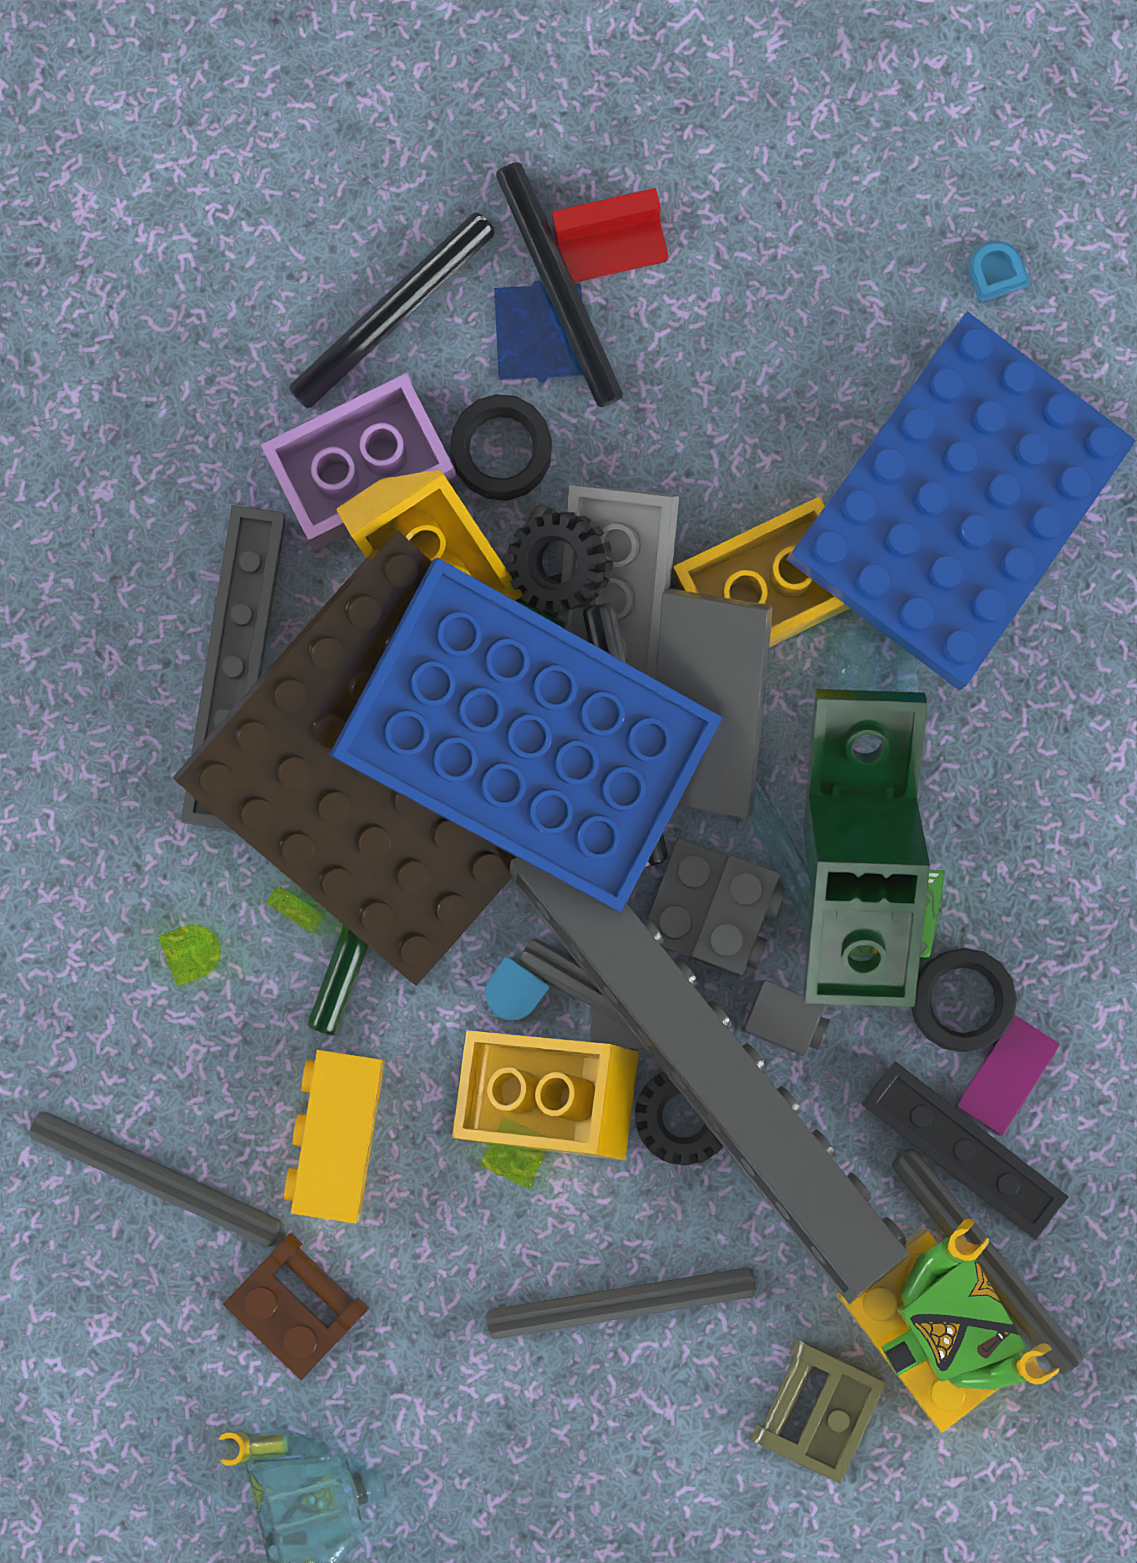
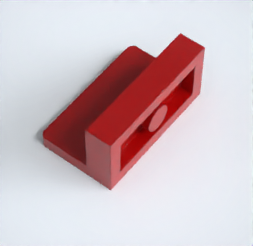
M656 188L552 211V223L557 245L574 283L665 263L668 260V251L660 222L661 206Z

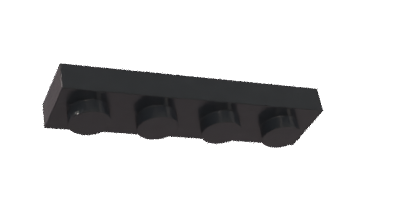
M893 1061L861 1103L868 1111L1033 1240H1037L1069 1198L1068 1195L896 1061Z

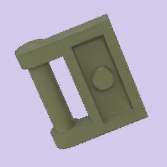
M796 1339L789 1353L794 1356L763 1424H756L750 1440L841 1484L887 1382ZM813 1367H816L828 1374L797 1442H794L782 1434Z

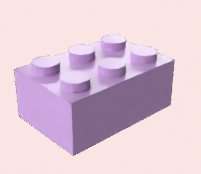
M406 373L261 444L313 551L350 534L336 509L380 479L441 470L450 484L457 481L454 467Z

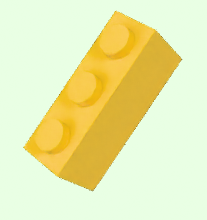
M317 1050L315 1060L306 1059L301 1091L310 1093L307 1114H297L292 1142L293 1146L301 1147L298 1169L289 1167L284 1189V1200L293 1201L291 1214L355 1224L360 1221L385 1060Z

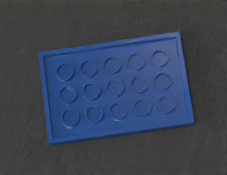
M967 311L956 323L786 560L960 691L967 686L1136 440Z
M434 558L329 756L608 907L622 912L723 717L445 561Z

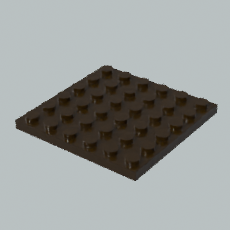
M392 528L172 778L417 986L512 878L509 873L510 865L516 856L329 756L432 563L400 531Z

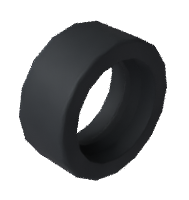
M495 394L476 400L461 413L452 429L450 450L457 475L471 491L486 499L508 501L525 496L542 482L550 467L552 439L546 420L534 405L517 396ZM497 417L512 418L521 423L530 433L533 442L532 457L526 468L517 475L505 479L493 478L481 472L474 464L470 453L471 438L476 429L485 421Z
M961 948L943 952L922 967L918 974L915 1007H911L914 1022L928 1040L942 1049L968 1052L987 1048L1005 1034L1014 1020L1017 995L1013 979L1000 961L984 951ZM959 968L975 970L986 977L993 987L995 996L994 1011L988 1022L979 1029L966 1033L952 1031L942 1025L935 1016L931 1003L933 987L939 978L950 970Z

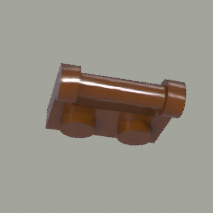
M291 1232L223 1305L285 1366L302 1380L369 1310V1307L359 1297L353 1300L300 1249L303 1243ZM284 1264L339 1316L329 1328L274 1275Z

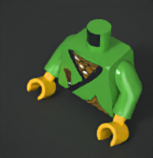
M972 1219L963 1220L951 1237L945 1238L917 1258L901 1289L903 1303L897 1308L909 1331L881 1346L897 1376L927 1361L937 1379L940 1381L948 1380L957 1388L995 1390L1026 1381L1033 1384H1043L1058 1374L1059 1368L1045 1371L1037 1364L1036 1357L1046 1354L1052 1348L1048 1344H1039L1024 1355L1019 1354L1027 1350V1347L976 1260L989 1244V1239L985 1238L980 1244L968 1242L964 1237V1233L975 1222Z

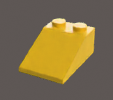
M466 1030L452 1138L558 1153L626 1160L639 1052L613 1044Z

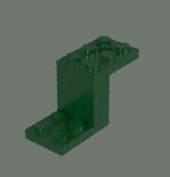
M815 690L803 827L812 896L803 990L805 1004L915 1007L930 862L917 801L927 711V698L924 692ZM864 735H873L882 741L880 746L870 753H860L852 748L853 742ZM860 945H870L878 950L873 958L866 961H857L849 956L851 950Z

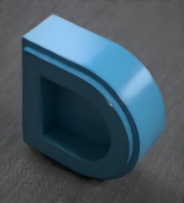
M990 241L981 245L974 252L969 263V277L979 303L1030 285L1022 258L1012 245L1002 241Z
M506 956L490 977L486 986L485 996L487 1004L494 1014L505 1020L517 1021L526 1018L535 1010L550 987Z

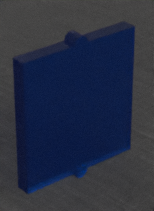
M535 281L532 286L494 288L499 380L537 378L540 383H544L548 377L584 376L541 281ZM581 283L575 284L582 300Z

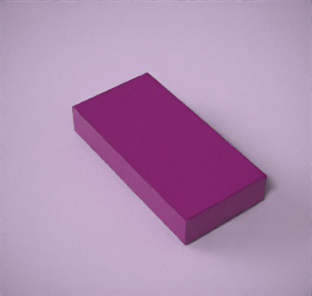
M1014 1015V1020L1007 1031L995 1042L955 1107L998 1135L1003 1136L1061 1044Z

